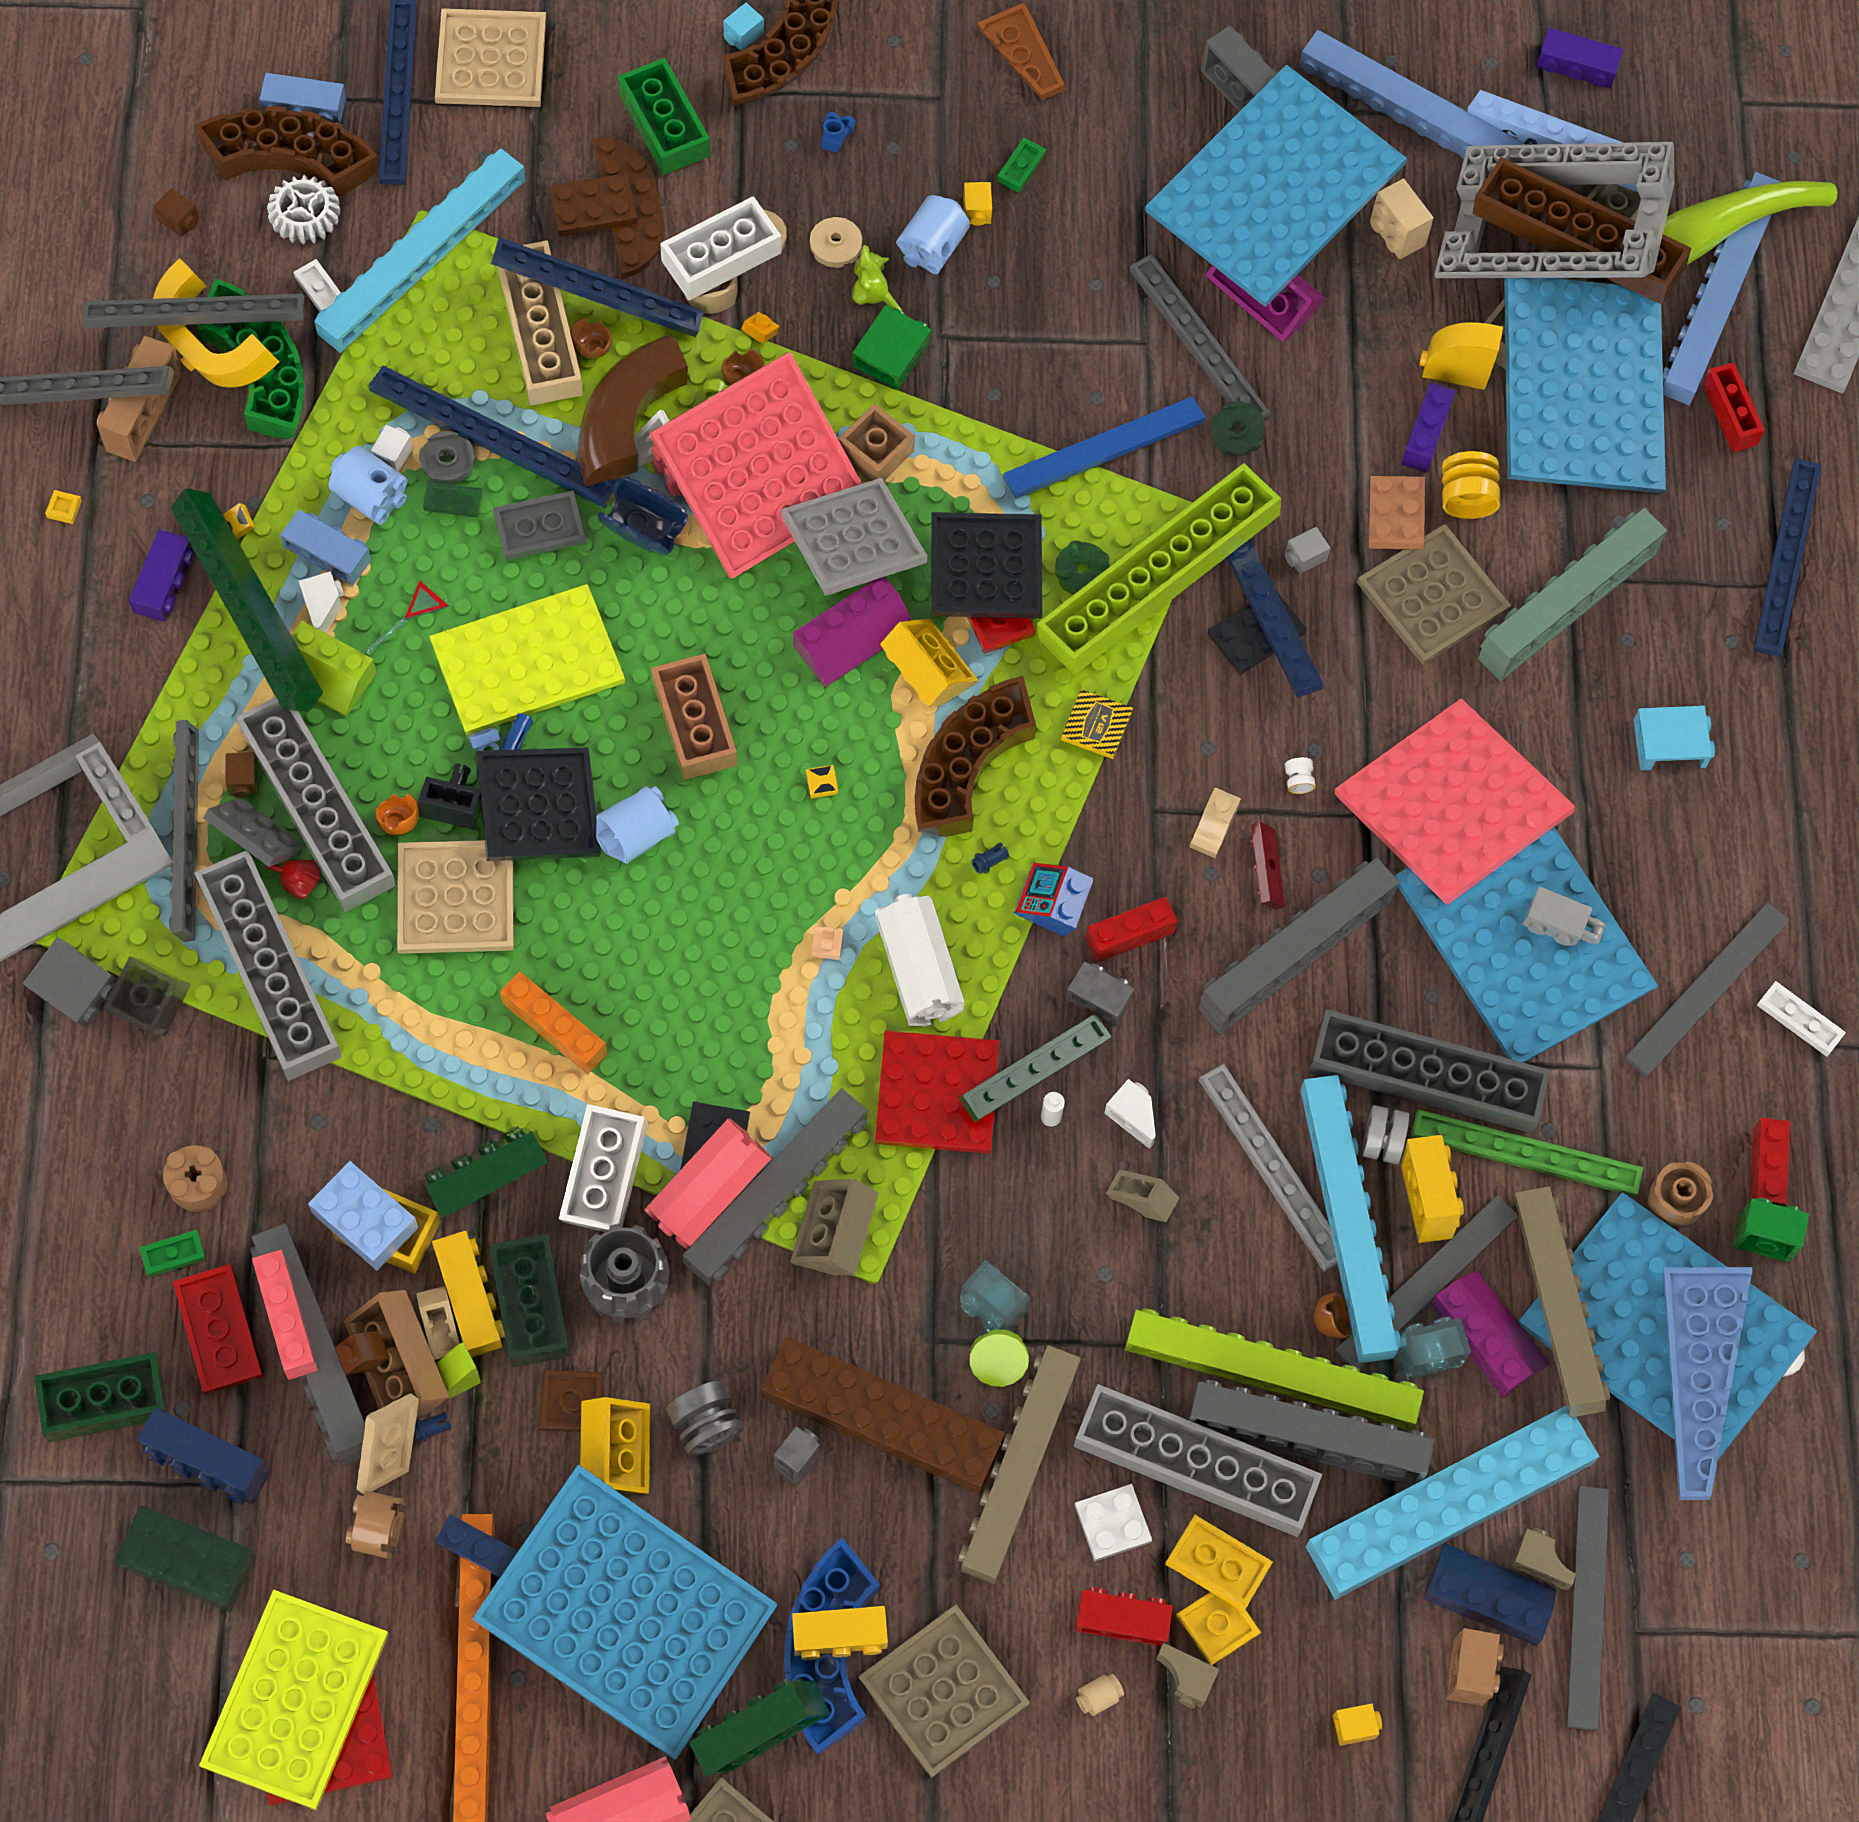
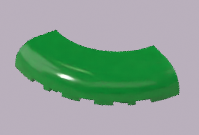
M215 279L207 297L249 295L244 290L230 283ZM281 321L196 324L200 340L211 343L226 353L236 349L251 334L272 353L279 363L266 375L249 384V396L244 412L245 421L250 431L280 439L295 437L300 424L304 403V377L298 351Z

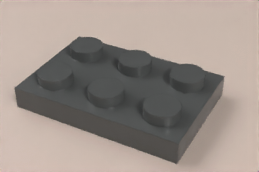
M574 490L493 508L505 561L586 543Z
M240 798L209 808L204 816L206 821L268 867L299 856L304 847L296 841V838L291 833L281 830L274 824L271 818L261 815L252 808L249 802Z

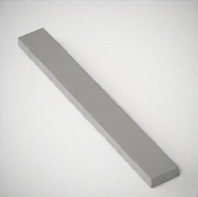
M1225 1064L1201 1076L1199 1082L1323 1272L1336 1266L1337 1258L1328 1221Z

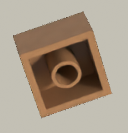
M875 403L838 438L852 466L870 481L879 478L885 481L914 452L915 435Z
M1463 1628L1454 1638L1447 1700L1483 1706L1490 1698L1492 1699L1493 1693L1498 1692L1500 1675L1495 1674L1497 1662L1501 1663L1504 1645L1499 1644V1634Z

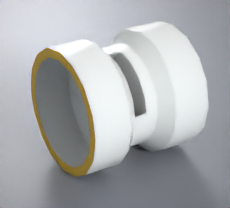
M1304 757L1294 758L1285 763L1286 774L1289 775L1287 787L1290 793L1305 794L1315 789V779L1311 776L1313 771V761Z

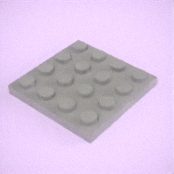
M882 478L781 509L782 520L825 596L927 563V554Z

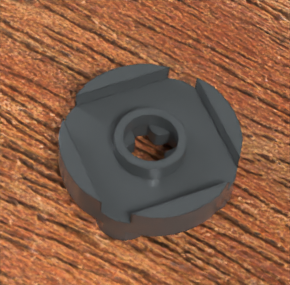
M443 431L435 433L428 438V442L420 449L419 460L423 473L429 478L431 483L435 485H452L471 476L475 464V455L472 444L467 439L459 437L458 433ZM449 453L450 457H454V459L448 463H445L440 459H443L444 454Z

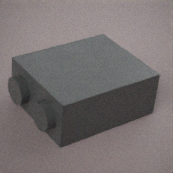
M56 937L23 982V985L70 1019L86 1027L88 1023H92L97 1018L100 1012L99 1008L103 1002L114 995L117 989L116 985L120 980L69 943Z

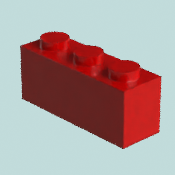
M1735 363L1709 369L1702 385L1732 453L1758 446L1765 429Z
M1163 897L1088 926L1085 939L1096 963L1174 934L1177 919L1167 898Z
M1761 1117L1754 1126L1750 1200L1766 1198L1778 1206L1784 1207L1787 1204L1790 1121Z
M1089 1587L1088 1591L1082 1590L1075 1632L1162 1647L1163 1643L1167 1644L1173 1606L1167 1605L1166 1600L1160 1598H1148V1601L1136 1599V1595L1131 1593L1119 1592L1118 1596L1106 1594L1105 1589Z

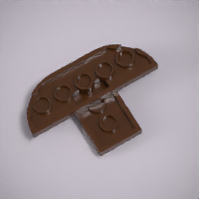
M592 138L600 178L549 186L558 234L561 237L611 228L621 278H628L642 272L651 265L650 262L656 257L658 252H661V243L665 239V224L654 173L647 158L634 146L613 138Z

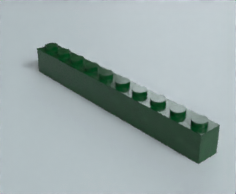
M185 488L171 506V510L282 709L309 712L322 696V689L212 494Z

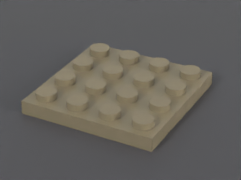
M1446 524L1424 536V549H1404L1360 576L1357 580L1360 588L1422 665L1508 612L1511 608L1510 603Z
M957 1604L858 1677L863 1687L931 1779L1030 1705L1028 1699Z

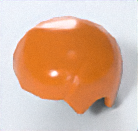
M409 793L404 798L392 794L387 801L381 802L376 808V824L383 831L391 835L409 833L418 823V801Z

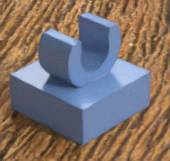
M495 727L467 735L470 746L473 749L477 748V751H483L486 746H491L493 750H499L495 741L500 740V737Z

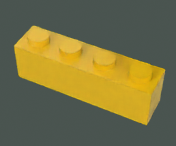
M463 1231L432 1241L459 1331L470 1356L474 1357L502 1348L500 1338L505 1337L501 1320L494 1321L492 1311L497 1308L492 1292L486 1294L483 1283L488 1282L484 1266L477 1267L474 1256L480 1255L475 1238L469 1239L467 1231Z

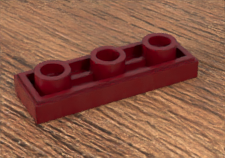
M1262 822L1252 824V836L1250 837L1256 859L1254 870L1259 882L1257 895L1261 903L1278 910L1285 907L1275 829Z

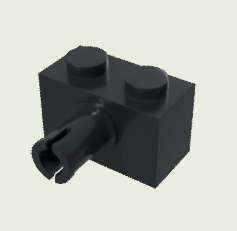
M454 764L449 782L426 776L418 800L419 817L475 830L481 811L480 789L466 786L471 769L463 765L462 770H459L461 764Z

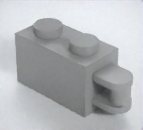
M1540 886L1533 894L1522 923L1532 933L1538 935L1546 934L1555 938V941L1565 946H1576L1580 939L1597 945L1600 943L1606 927L1604 922L1590 917L1592 907ZM1587 926L1592 928V931H1586L1585 927Z

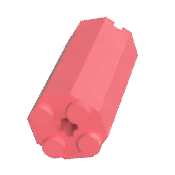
M730 1118L724 1122L644 1209L655 1221H661L658 1227L669 1237L673 1234L676 1235L675 1239L687 1250L772 1159L771 1155L756 1140L754 1141L748 1136L749 1134Z
M666 1756L550 1807L551 1811L545 1813L548 1822H687L691 1820L686 1803L683 1802L681 1790Z

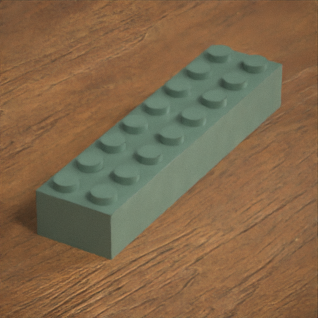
M1645 508L1637 514L1634 512L1629 514L1619 529L1612 528L1603 537V542L1598 546L1596 544L1591 545L1584 552V557L1581 560L1577 561L1575 559L1570 562L1564 569L1565 573L1560 577L1553 576L1545 584L1544 590L1539 594L1535 591L1525 600V605L1522 608H1514L1505 617L1506 621L1501 625L1496 623L1485 633L1486 640L1480 646L1482 650L1478 660L1500 682L1656 555L1667 529Z

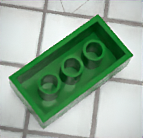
M665 57L617 76L618 94L662 175L711 156L710 138Z

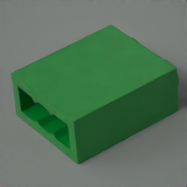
M885 305L853 351L852 367L895 390H899L930 345L932 329L922 321H915L909 318L901 310Z

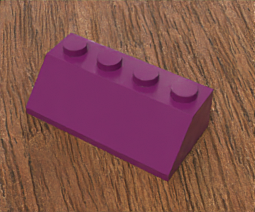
M1213 265L1205 275L1282 342L1288 340L1313 316L1325 299L1321 293L1297 274L1264 307Z
M882 577L868 583L794 631L793 648L826 688L884 650L880 643L899 622L912 620L900 594L886 577Z
M1478 1271L1459 1278L1436 1294L1430 1305L1502 1398H1505L1550 1365Z

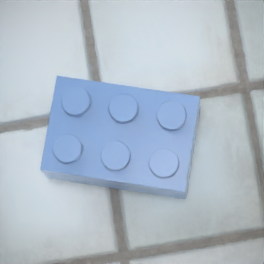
M351 1161L308 1203L312 1214L376 1271L418 1229L415 1217Z

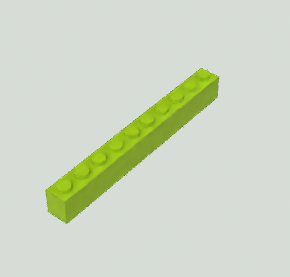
M1151 1309L1135 1311L1125 1351L1373 1421L1392 1424L1405 1430L1411 1431L1416 1425L1424 1390L1417 1389V1385L1414 1383L1401 1381L1399 1384L1389 1381V1378L1382 1374L1372 1373L1367 1375L1360 1373V1370L1354 1366L1343 1365L1339 1367L1332 1365L1330 1360L1322 1357L1310 1359L1303 1357L1302 1353L1297 1350L1285 1349V1351L1275 1349L1272 1344L1265 1341L1253 1343L1246 1341L1245 1337L1240 1334L1228 1333V1335L1218 1333L1215 1328L1208 1325L1196 1327L1187 1324L1188 1322L1185 1319L1179 1317L1164 1318L1159 1316L1158 1312Z

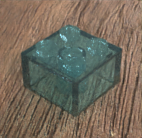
M986 1260L962 1285L960 1296L961 1308L969 1316L980 1318L984 1322V1327L987 1331L999 1329L1010 1332L1028 1313L1031 1297Z
M1443 1317L1435 1320L1434 1325L1423 1327V1324L1420 1323L1405 1328L1406 1331L1400 1337L1401 1347L1398 1348L1397 1356L1405 1381L1461 1367L1471 1353L1461 1318L1451 1320V1317Z

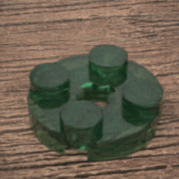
M1234 401L1221 407V411L1217 413L1216 417L1214 415L1210 430L1214 443L1222 453L1232 456H1243L1260 448L1265 436V422L1262 414L1252 407L1251 404L1243 401ZM1236 423H1240L1242 427H1245L1241 434L1231 432V429L1235 428Z
M1077 540L1070 542L1067 547L1061 550L1055 563V575L1059 580L1060 586L1068 593L1074 595L1110 567L1109 556L1094 544ZM1084 564L1090 571H1084L1080 574L1076 566Z

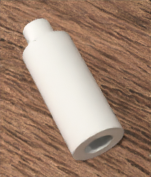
M1050 1092L1044 1098L1041 1120L1047 1126H1056L1061 1121L1065 1104L1061 1094Z

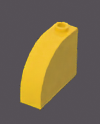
M1459 323L1439 330L1432 337L1428 351H1422L1419 366L1424 367L1422 377L1485 390L1499 351L1503 327L1485 323Z

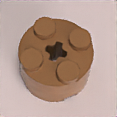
M197 1145L186 1146L172 1152L167 1158L163 1171L164 1184L173 1201L180 1207L190 1212H203L213 1208L220 1198L224 1196L228 1184L227 1175L220 1159L212 1149ZM197 1176V1181L191 1182V1180H193V1178Z
M1671 1163L1661 1170L1650 1186L1647 1200L1648 1206L1655 1216L1670 1226L1679 1229L1689 1226L1699 1220L1713 1200L1711 1178L1702 1167L1695 1163ZM1682 1192L1684 1196L1682 1197L1678 1193Z
M366 1491L364 1496L357 1495L353 1506V1513H356L354 1526H349L345 1540L346 1543L351 1544L352 1551L390 1559L393 1554L388 1553L390 1546H397L404 1520V1513L399 1512V1504L405 1506V1500L371 1491Z

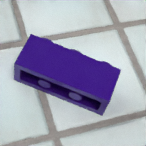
M1548 28L1536 67L1547 72L1566 75L1572 79L1590 82L1599 87L1611 88L1623 49Z
M1430 382L1401 465L1427 473L1449 413L1455 390Z
M158 529L129 599L133 613L165 622L168 613L173 612L177 590L183 588L186 578L185 571L188 565H192L195 558V551L187 537Z

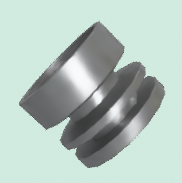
M713 1381L698 1386L676 1398L666 1408L675 1429L688 1427L682 1432L680 1439L682 1443H687L685 1450L689 1457L717 1450L736 1438L745 1429L741 1420L736 1419L738 1416L736 1409L722 1410L731 1401L722 1381Z

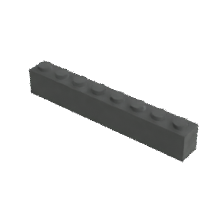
M841 1088L682 1255L683 1264L708 1286L715 1280L720 1282L729 1272L728 1266L735 1259L739 1261L746 1255L749 1250L748 1245L753 1239L759 1240L769 1229L768 1224L774 1217L779 1219L789 1208L787 1203L794 1196L799 1198L809 1186L807 1182L814 1175L819 1177L829 1165L827 1161L834 1154L839 1156L848 1145L847 1140L853 1134L859 1135L868 1124L866 1121L868 1110Z

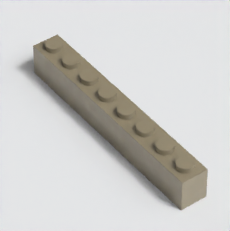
M1550 1186L1515 1193V1207L1519 1215L1518 1219L1569 1416L1577 1417L1604 1412L1606 1400H1610L1607 1382H1601L1599 1373L1603 1372L1600 1355H1594L1592 1346L1596 1345L1593 1329L1587 1328L1585 1319L1589 1318L1586 1302H1580L1578 1292L1582 1291L1579 1275H1573L1571 1266L1575 1265L1572 1249H1566L1564 1239H1568L1565 1222H1559L1557 1213H1561L1558 1196H1552Z
M1047 1345L1045 1353H1038L1033 1369L1038 1370L1034 1380L1028 1379L1022 1394L1027 1397L1024 1407H1017L1012 1419V1423L1017 1424L1013 1435L1007 1433L1001 1450L1006 1452L1002 1462L996 1461L990 1476L995 1479L991 1490L985 1489L980 1501V1505L984 1506L981 1517H974L969 1533L973 1534L970 1545L964 1543L958 1561L963 1562L961 1572L995 1584L1079 1367L1080 1357Z

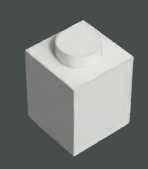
M386 425L371 449V453L399 472L413 449L411 436L402 428H392Z

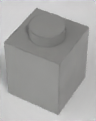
M1314 527L1288 541L1285 558L1291 567H1295L1297 572L1301 574L1327 561L1331 548L1318 528Z

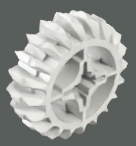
M303 175L302 180H297L293 176L290 183L283 180V188L275 186V194L270 195V203L267 206L269 222L273 225L274 231L276 233L280 232V236L283 239L289 237L292 243L300 239L303 245L306 240L310 239L315 244L316 237L319 236L325 239V232L332 233L333 225H338V216H340L339 199L332 187H328L324 180L318 183V179L315 176L311 180H307L305 175ZM324 207L321 214L318 217H315L320 212V209Z

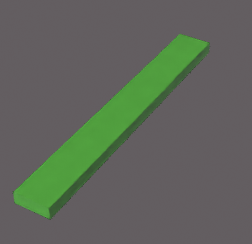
M1419 1109L1416 1111L1410 1139L1442 1135L1444 1145H1449V1148L1452 1150L1618 1193L1623 1192L1634 1197L1638 1195L1643 1167Z

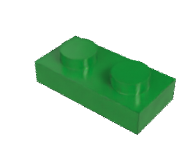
M1023 138L998 174L997 182L1020 193L1045 157L1046 149Z
M197 1230L139 1247L148 1278L206 1260Z

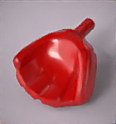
M292 860L285 862L283 867L278 865L268 867L266 864L263 866V868L279 873V880L283 889L291 896L300 900L305 899L320 880V869L316 862L312 860Z

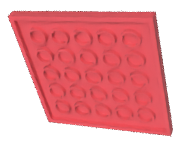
M791 352L785 353L649 433L729 579L736 577L794 542L793 537L781 518V509L862 484Z
M1462 698L1335 788V795L1446 905L1453 902L1575 811V805Z

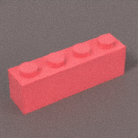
M282 1250L252 1258L282 1366L288 1380L318 1371Z

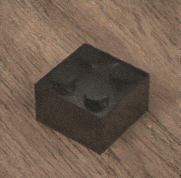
M129 956L104 1009L152 1034L166 1036L191 984L143 959Z

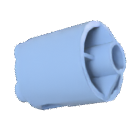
M927 196L896 243L905 255L903 259L909 266L917 267L919 265L932 274H938L968 231L970 222L956 201L941 196Z
M360 445L353 447L346 453L340 454L331 466L332 474L328 484L329 490L379 525H382L387 520L395 507L397 509L402 507L407 499L404 491L408 479Z
M643 786L636 794L622 799L596 816V838L600 847L607 855L627 864L652 849L660 840L675 834V827L679 825V822L671 810L667 812L662 804V801H664L663 795L656 786L651 789L648 786Z

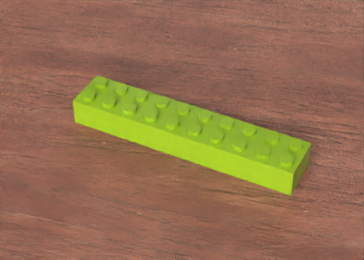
M1242 464L1037 623L1038 640L1075 676L1280 516L1281 498L1246 464Z

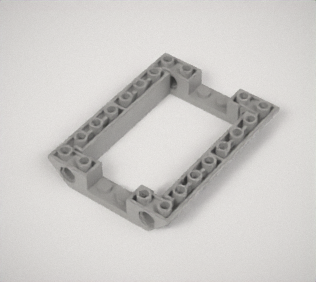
M1673 142L1467 146L1456 188L1462 203L1454 232H1445L1434 274L1435 278H1614L1647 276L1655 270L1674 187ZM1500 157L1559 185L1637 184L1636 187L1641 201L1634 230L1625 231L1623 255L1621 252L1478 253L1486 220L1472 214L1475 196Z
M94 734L0 785V816L83 770L92 788L97 792L116 823L126 844L0 914V962L165 870L173 863L154 828Z

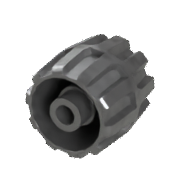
M620 1223L609 1226V1231L602 1235L595 1234L589 1240L588 1250L586 1254L582 1255L580 1279L583 1292L592 1308L600 1316L603 1314L610 1315L614 1323L625 1324L627 1318H635L640 1322L650 1316V1311L653 1307H660L666 1296L670 1274L667 1257L657 1238H650L645 1228L634 1225L633 1228H622Z

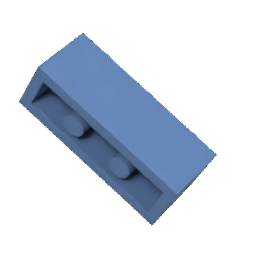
M265 73L259 101L261 109H266V106L286 107L290 111H310L322 115L323 119L335 124V122L341 123L346 94L344 84Z
M298 510L280 534L284 548L326 572L331 571L332 575L351 586L355 584L371 562L368 546L359 539L352 540L345 536L344 532L336 526H327L313 513L306 514Z

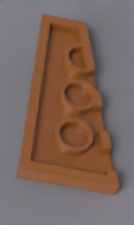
M1025 3L977 23L978 29L1041 100L1066 90L1065 84Z

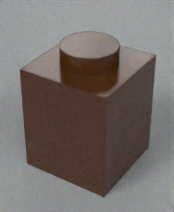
M172 188L153 206L157 221L181 237L188 230L194 229L198 223L199 216L196 205Z
M254 752L226 753L225 785L229 796L247 798L250 795L258 794V762Z
M379 1331L352 1334L335 1347L345 1375L372 1372L390 1358Z

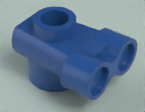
M828 112L823 121L822 149L838 152L846 136L853 132L856 120L851 116L840 117L834 112Z

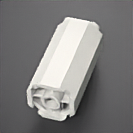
M903 894L896 897L895 902L889 906L877 909L875 911L876 922L909 1026L925 1027L932 1025L930 1019L938 1018L940 1023L964 1011L963 1005L965 1002L932 898L929 896L912 898L911 894Z

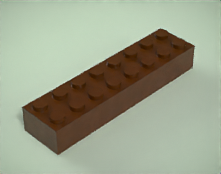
M1500 157L1477 192L1472 214L1551 252H1621L1623 255L1625 231L1634 230L1636 222ZM1662 235L1654 272L1645 277H1614L1607 279L1663 305L1686 268L1692 248L1666 235Z
M787 1336L761 1388V1398L979 1495L1005 1436V1432Z

